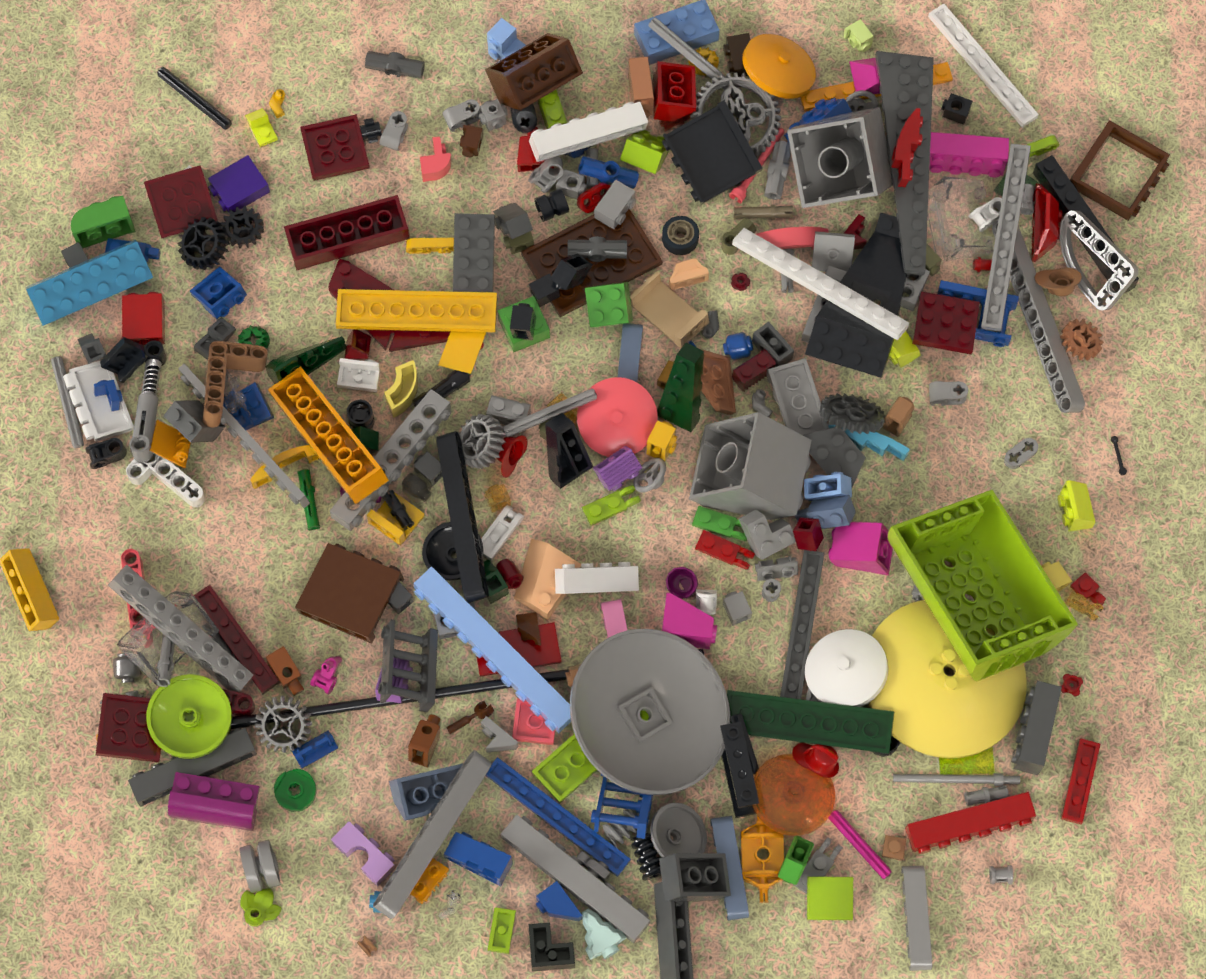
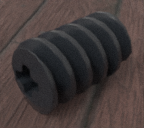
M533 103L521 111L511 108L515 129L522 133H528L536 128L537 116Z
M646 833L645 839L637 838V836L631 838L630 841H634L631 844L632 848L637 849L634 855L640 857L637 859V864L642 865L639 870L641 873H645L642 876V880L646 881L660 877L659 858L662 857L656 856L658 852L654 849L653 842L651 841V833Z

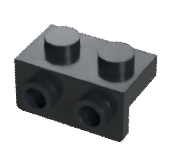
M123 337L100 361L101 368L118 374L119 382L124 383L145 362L144 347L142 344Z

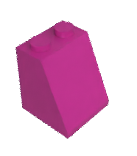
M851 522L847 526L835 527L832 530V548L829 549L828 553L830 561L837 567L889 576L893 548L888 541L889 530L883 523Z
M666 593L662 631L676 635L696 648L710 649L711 643L715 644L717 625H713L714 618L677 596Z

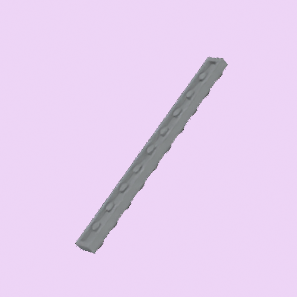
M1011 144L981 325V329L1002 331L1031 150L1029 145Z
M183 364L178 368L182 374L181 380L186 386L191 385L193 387L192 392L198 399H204V384ZM223 406L221 424L224 425L226 423L229 426L227 429L234 438L238 436L241 439L239 442L246 451L251 450L253 452L252 458L259 465L261 463L264 464V471L270 478L275 476L278 480L276 484L283 492L287 490L290 493L288 497L295 505L299 503L303 508L308 506L310 502L304 493Z

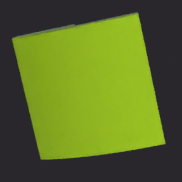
M807 876V920H853V877Z

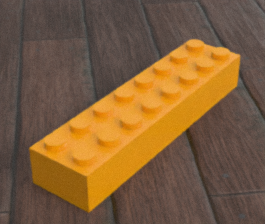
M301 366L268 389L277 405L355 505L389 481L380 465Z

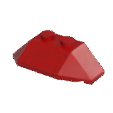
M1037 183L1033 194L1032 262L1039 260L1056 245L1057 240H1060V228H1058V225L1062 220V210H1059V202L1041 184Z

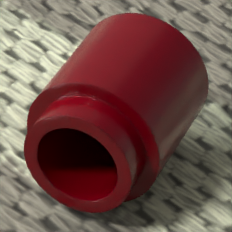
M503 559L497 563L496 568L507 584L508 589L518 588L522 584L524 577L515 563L509 559Z

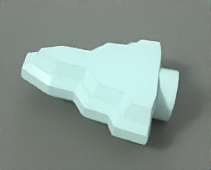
M589 908L582 912L583 926L587 931L584 938L587 943L585 951L589 959L591 960L601 955L604 959H607L619 951L617 945L627 938L622 931L615 929L610 922H603L600 916Z

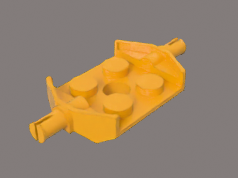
M757 809L756 824L749 826L741 831L740 834L743 881L758 888L759 903H763V894L764 903H768L769 887L783 880L778 877L784 861L783 831L767 823L765 809H762V817L761 809ZM765 849L768 851L769 857L762 860L757 856V851Z

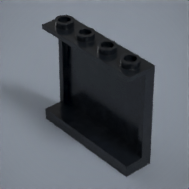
M725 100L670 133L663 134L664 140L662 143L667 151H672L674 157L671 159L676 168L680 167L683 174L681 177L686 185L690 184L693 189L690 193L694 201H699L701 205L763 170Z

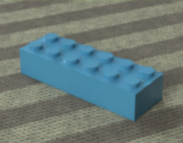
M133 240L25 288L44 326L152 279L153 276L138 242Z

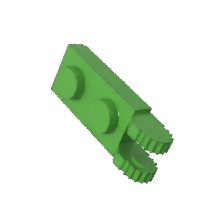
M698 506L692 526L728 538L733 537L747 541L744 533L733 531L735 526L742 528L739 519Z

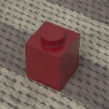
M800 518L793 529L799 550L817 551L824 539L819 519Z

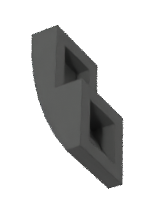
M222 317L219 318L208 328V333L194 345V350L208 360L210 344L214 341L227 342L235 333L236 328Z

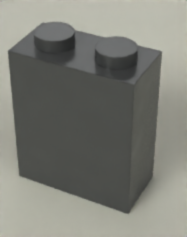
M199 400L174 401L164 414V417L190 443L213 442L226 427L221 423L213 428L206 426L203 423L204 405Z

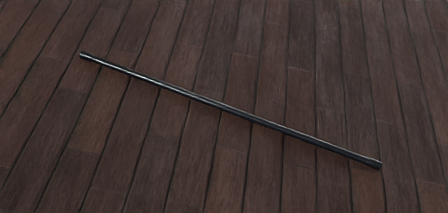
M698 649L704 655V650ZM569 669L539 674L547 682L566 680L565 672H569ZM501 679L436 688L435 699L513 687H507ZM376 697L310 706L307 707L303 714L310 713V717L417 702V700L403 697L402 703L387 701L380 703ZM289 709L282 710L279 712L282 715H289L294 711ZM271 713L267 716L266 723L275 722ZM257 714L233 716L230 730L249 727L261 721L256 719Z

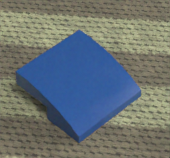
M256 382L239 392L233 391L224 396L223 406L245 430L274 418Z

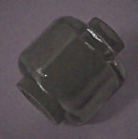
M410 473L402 481V492L414 503L425 502L430 498L432 484L420 473Z

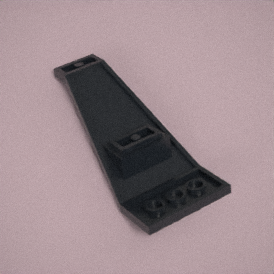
M880 213L875 232L840 283L873 302L880 300L881 307L899 316L907 273H904L899 224L897 217ZM827 300L816 316L805 355L882 378L894 338Z

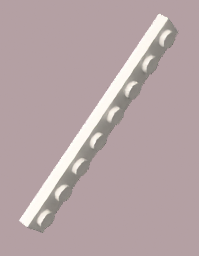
M945 4L929 13V19L1022 128L1038 118L1039 114Z

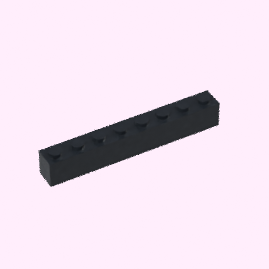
M1053 155L1036 163L1033 174L1038 182L1059 202V210H1062L1063 218L1069 211H1080L1112 241ZM1072 216V218L1074 219L1072 223H1078L1075 220L1077 216ZM1086 227L1084 235L1089 238L1092 231L1089 227ZM1079 239L1108 281L1114 272ZM1099 240L1097 243L1100 251L1105 248L1103 240ZM1113 253L1111 255V262L1116 264L1119 258L1116 253ZM1124 268L1127 271L1126 275H1131L1129 273L1130 268ZM1136 277L1124 293L1136 287L1139 280L1138 277ZM1117 281L1112 284L1115 292H1118L1120 289V284Z

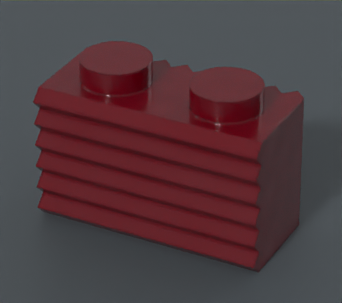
M764 349L735 368L732 373V379L741 391L745 392V389L748 390V387L767 377V370L774 368L776 362L768 351Z

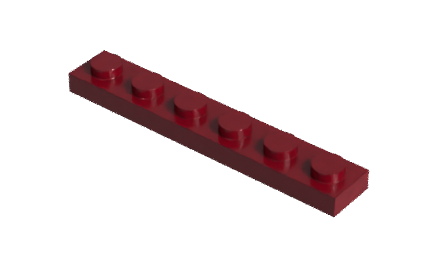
M211 585L193 595L194 600L237 660L253 674L251 679L262 695L278 685L280 682Z

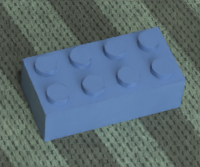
M700 0L634 24L635 38L644 57H648L649 65L681 54L648 26L653 18L661 21L693 49L719 40L720 30L706 0Z

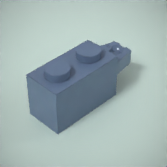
M850 495L812 500L809 508L797 511L795 518L797 522L800 518L819 519L821 529L850 525L856 511Z

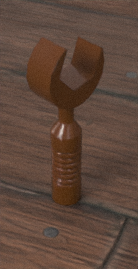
M485 701L478 703L474 708V714L464 716L447 726L448 732L450 734L454 733L456 730L469 724L475 717L484 719L486 716H491L494 712L492 705L490 704L487 707Z

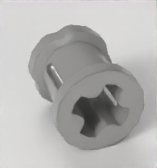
M769 579L763 584L762 597L768 602L776 601L780 596L781 585L777 580ZM771 587L775 592L772 594L768 588Z
M1012 865L1000 868L989 866L990 884L1008 882L1009 885L1013 884Z

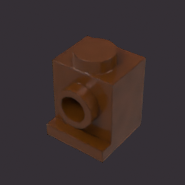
M463 125V135L460 139L463 156L473 157L479 155L483 139V128Z

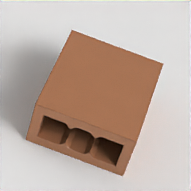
M648 57L629 58L628 79L631 101L634 103L641 102L646 118H648L650 115H653L654 103Z

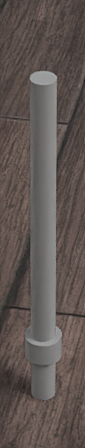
M994 773V775L893 774V782L974 783L1003 786V784H1020V776H1003V773Z

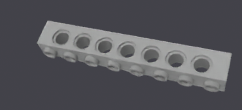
M430 389L374 457L389 481L357 503L360 506L355 510L350 509V506L355 503L345 492L330 509L331 518L349 531H352L354 527L357 528L362 523L366 512H370L371 509L373 510L376 500L386 494L392 481L395 482L400 477L401 470L405 465L409 466L411 464L414 454L424 448L429 436H433L438 431V425L443 420L446 421L451 414L450 402ZM429 413L435 414L432 418L425 417ZM421 428L422 432L414 433L413 430ZM404 443L410 444L408 448L400 447ZM392 458L397 459L396 463H388Z
M128 565L122 568L108 584L113 591L226 689L239 692L252 678L253 674Z

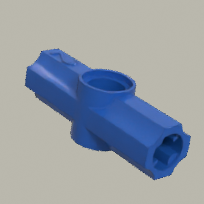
M585 156L581 158L578 168L579 174L597 178L601 183L609 184L617 180L632 189L636 187L639 178L638 171L620 167L614 161L603 162Z

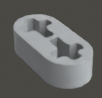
M1032 438L1023 439L1006 453L1004 457L1005 465L1010 469L1020 467L1037 453L1038 443ZM1025 444H1027L1028 446L1033 445L1032 452L1031 450H1027L1023 453V450L1026 446ZM1018 454L1020 455V456L1017 458V463L1014 462V461H1013V462H1010V461H1009V460H1010V455H1011L1012 457H1015V456L1018 455Z

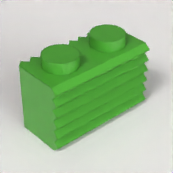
M794 836L778 873L779 878L787 883L797 885L813 849V842L799 836Z

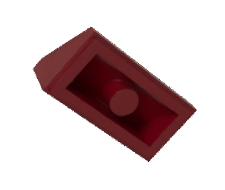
M353 329L346 341L344 358L368 359L371 336L358 329Z

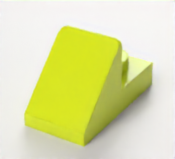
M263 108L245 115L260 147L278 140L270 124L268 114Z

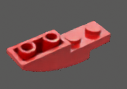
M916 108L909 116L894 146L891 168L898 169V187L905 188L913 177V169H910V163L913 162L917 147L921 146L922 134H919L920 128H922L923 116H920V108Z

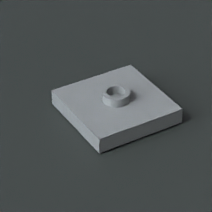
M815 231L812 267L826 272L829 265L848 271L852 265L855 235Z

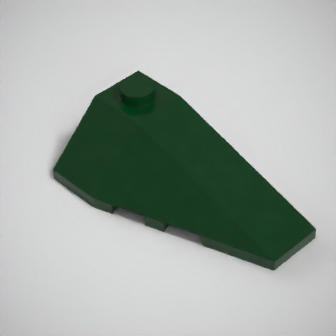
M341 336L273 359L265 366L268 377L276 384L300 366L309 375L346 349L345 340Z

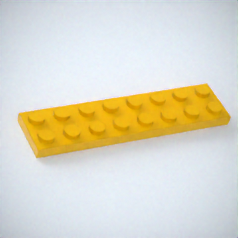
M338 289L336 329L496 332L497 293Z

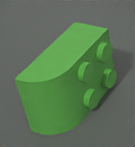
M114 196L104 202L92 203L90 206L76 212L71 220L72 234L76 243L79 242L82 249L105 242L108 238L114 239L136 232L123 196Z

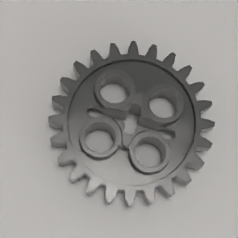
M836 393V396L830 395L825 397L824 400L822 399L819 410L820 416L824 417V421H829V425L835 424V428L841 427L843 431L850 430L851 433H854V431L859 434L862 432L869 434V431L875 433L876 430L880 431L885 420L884 411L881 410L880 406H875V402L869 403V399L863 400L861 396L856 398L853 394L848 396L844 393L841 396Z

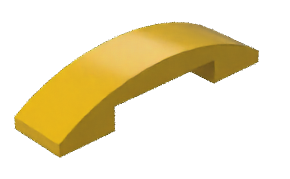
M304 445L286 450L271 459L280 468H283L304 457L307 458L309 463L318 460L319 457L309 445ZM264 464L250 479L254 489L272 481V478L264 471Z

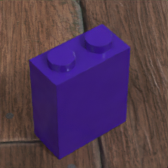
M249 155L208 178L210 184L208 189L213 197L217 195L219 198L218 204L223 212L226 210L228 213L229 210L236 212V207L242 209L244 206L270 193L268 183Z

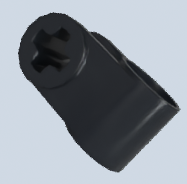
M111 438L100 443L91 444L85 448L86 453L89 454L91 460L90 467L92 469H98L110 463L120 461L127 454V449L118 438ZM115 447H120L118 452H112Z

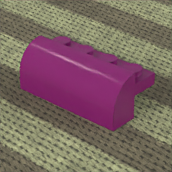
M176 772L172 791H170L168 816L175 819L253 831L260 786Z

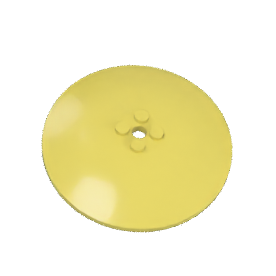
M925 600L913 602L899 608L890 614L873 633L872 637L879 642L886 654L888 677L883 689L876 698L869 702V706L871 709L895 712L892 736L907 747L926 755L941 758L972 756L991 748L1001 741L1017 722L1025 703L1027 691L1024 663L980 681H974ZM986 628L990 635H995L992 629ZM944 668H951L954 671V675L947 676L944 673Z

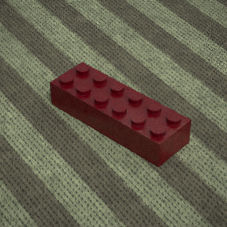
M398 195L284 226L296 271L410 239L409 229Z

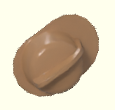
M1066 267L1039 271L1034 278L1035 282L1047 288L1049 293L1063 297L1073 293L1075 286L1081 282L1082 276L1078 270Z

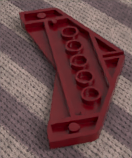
M340 258L328 286L330 294L336 300L338 289L394 290L351 262ZM366 330L385 351L391 336L394 335L389 352L447 342L451 332Z

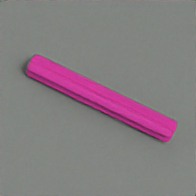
M838 810L833 811L828 817L829 820L882 879L887 878L892 872L891 869Z

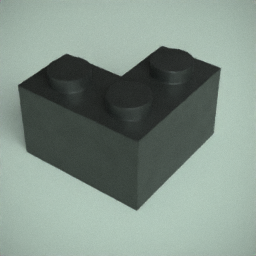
M550 922L528 924L532 972L575 968L573 942L552 944Z

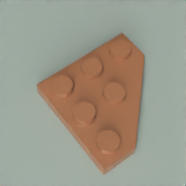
M703 350L701 391L716 412L732 415L736 413L730 357Z

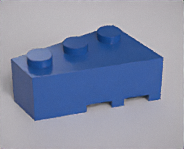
M455 832L444 852L445 859L500 887L513 865L511 855L492 848L485 842H478L465 832L461 834Z

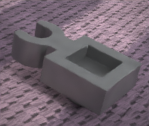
M583 851L576 857L582 862L583 866L599 875L598 878L604 883L610 877L609 867L602 861L596 862L594 859L592 860Z

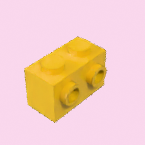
M657 420L647 440L646 454L666 461L668 455H672L677 446L676 428L669 422Z

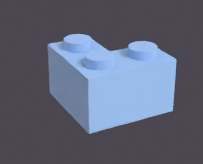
M503 18L487 33L488 54L494 60H502L526 46L517 39L516 28Z

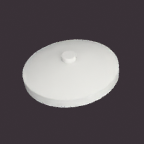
M853 629L835 631L823 637L811 649L805 664L807 685L814 697L824 703L862 707L877 697L888 677V660L882 646L871 635Z

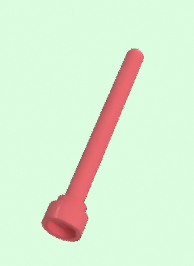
M783 128L777 129L779 133L774 135L775 141H770L771 146H766V151L762 152L759 156L758 161L761 166H763L773 151L775 143L779 142L785 132ZM756 174L743 181L740 186L734 187L729 197L733 200L735 197L738 198L737 202L741 204L746 198V189Z

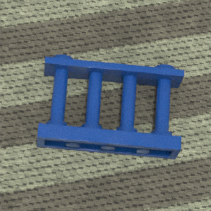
M940 281L937 294L980 302L982 308L975 339L992 342L997 347L1009 345L1012 335L1005 334L1009 311L1016 309L1019 296L1007 294L1002 331L992 332L981 329L987 289Z
M603 776L597 809L592 810L591 822L595 823L594 832L599 831L600 822L633 826L634 829H637V838L645 839L653 795L640 794L624 789L615 783L609 782V779ZM608 790L636 794L642 797V800L634 802L606 798V793ZM604 806L636 810L639 816L634 818L602 812Z

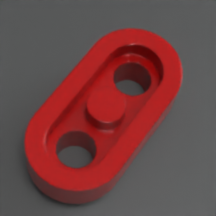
M599 183L583 192L577 199L578 208L585 213L593 212L611 186L607 183ZM604 189V194L600 195L601 190ZM588 199L587 204L584 205V200Z

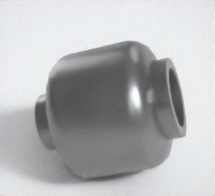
M134 653L117 654L118 657L113 659L114 677L121 679V683L134 682V678L141 675L139 657L134 656Z

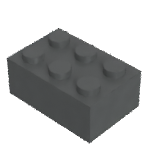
M674 853L659 858L665 901H716L731 896L725 853Z

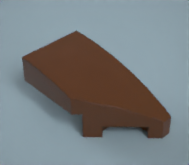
M537 613L517 614L518 632L521 633V640H534L536 645H541Z

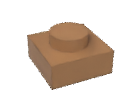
M885 835L882 857L903 861L906 839Z

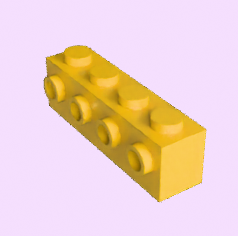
M30 548L9 550L0 559V564L28 630L38 631L51 628L59 620V616Z

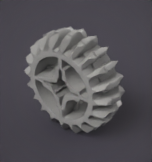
M478 414L477 416H472L471 420H466V425H461L462 431L459 432L462 441L465 463L469 467L483 469L484 467H489L490 463H495V458H500L499 452L504 450L502 444L505 443L503 437L506 434L502 431L504 427L500 425L497 419L489 415Z
M281 696L279 703L277 698L273 697V705L269 701L265 702V706L268 709L260 707L259 711L264 715H256V719L261 721L255 723L256 728H261L256 732V735L264 734L260 742L263 743L268 740L269 742L266 747L269 749L274 744L275 752L278 751L279 746L282 747L283 753L286 752V746H289L290 750L294 751V743L298 747L302 746L299 739L307 741L308 738L303 733H311V730L305 727L312 725V721H305L311 714H303L307 707L302 706L299 709L298 706L301 701L297 700L294 705L292 704L293 697L291 696L288 702H285V696ZM287 708L294 712L289 715H282L276 709ZM271 713L275 726L268 731L266 719ZM299 717L301 729L296 735L291 724ZM279 720H281L282 722L289 720V722L287 723L288 729L284 726L278 728L280 724ZM278 733H284L290 739L279 740L273 736Z

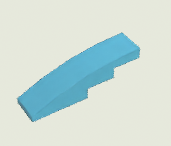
M829 425L828 427L830 429L834 428L836 425ZM850 430L845 431L860 451L867 446L882 457L888 451L902 461L909 454L910 449L878 432L873 433L869 431V434L865 432L859 434L856 431L854 433H851Z

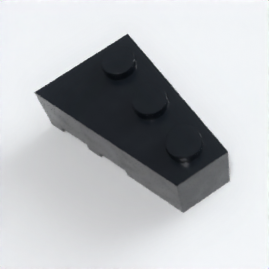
M562 412L545 423L549 477L560 489L593 468V464L574 423Z

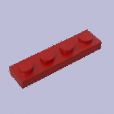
M1082 738L1079 739L1062 811V820L1080 825L1083 823L1100 743Z

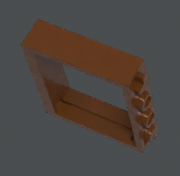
M1109 120L1070 181L1079 193L1129 221L1132 216L1136 217L1139 213L1141 201L1145 203L1150 196V187L1155 188L1158 184L1160 172L1165 173L1170 165L1167 163L1170 154ZM1110 136L1158 163L1130 208L1081 181Z

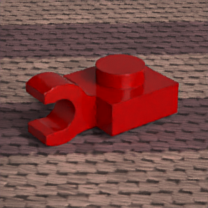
M1086 572L1070 585L1083 601L1089 598L1098 608L1105 603L1106 598L1097 592L1100 586Z

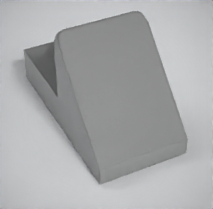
M487 716L481 721L482 732L490 739L494 737L486 747L487 753L516 750L519 747L518 741Z

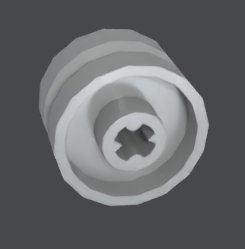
M269 840L258 842L257 857L251 845L240 847L241 861L251 893L262 891V876H264L269 888L281 885L277 858Z

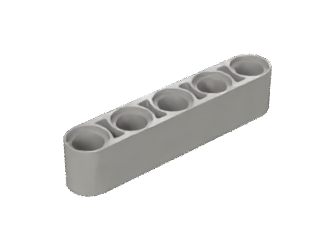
M902 866L901 873H904L902 886L903 895H905L904 911L905 916H907L906 937H909V945H907L908 958H910L909 970H932L924 866Z

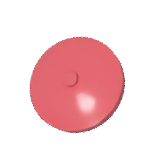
M621 377L604 379L594 384L591 388L595 390L597 399L578 407L577 411L578 429L585 443L595 452L606 457L613 455L623 446L631 448L634 454L640 452L647 446V440L658 420L657 408L650 393L639 383Z

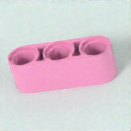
M621 599L600 603L607 638L627 631Z

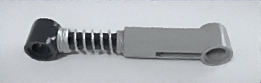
M155 340L148 342L144 346L146 364L143 390L138 398L133 438L129 443L134 459L141 463L149 461L153 455L150 448L159 400L156 395L158 392L157 384L159 383L161 366L167 360L162 343Z

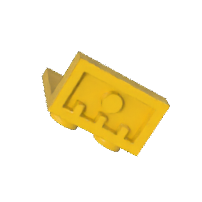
M395 493L400 503L405 505L406 512L414 522L411 528L407 526L408 529L404 530L396 517L391 515V509L386 501L377 512L371 509L367 514V519L370 525L401 546L424 518L425 514Z

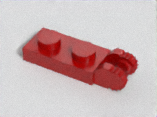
M703 530L695 547L696 550L730 565L734 564L745 570L749 569L750 564L737 559V554L739 553L750 559H753L755 556L754 552Z

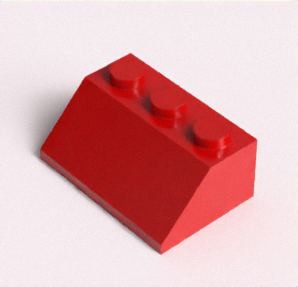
M657 61L653 75V113L655 120L673 122L696 111L695 66Z

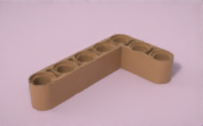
M214 341L210 344L203 410V423L206 426L213 428L221 423L226 369L251 372L263 371L268 356V351L265 347L224 341Z

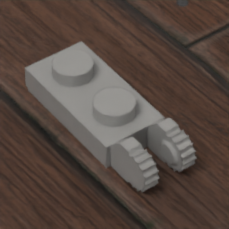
M829 837L826 838L820 849H817L805 866L797 885H794L805 894H807V876H825L843 848L840 845L836 846L830 858L823 854L824 850L831 843L832 839Z

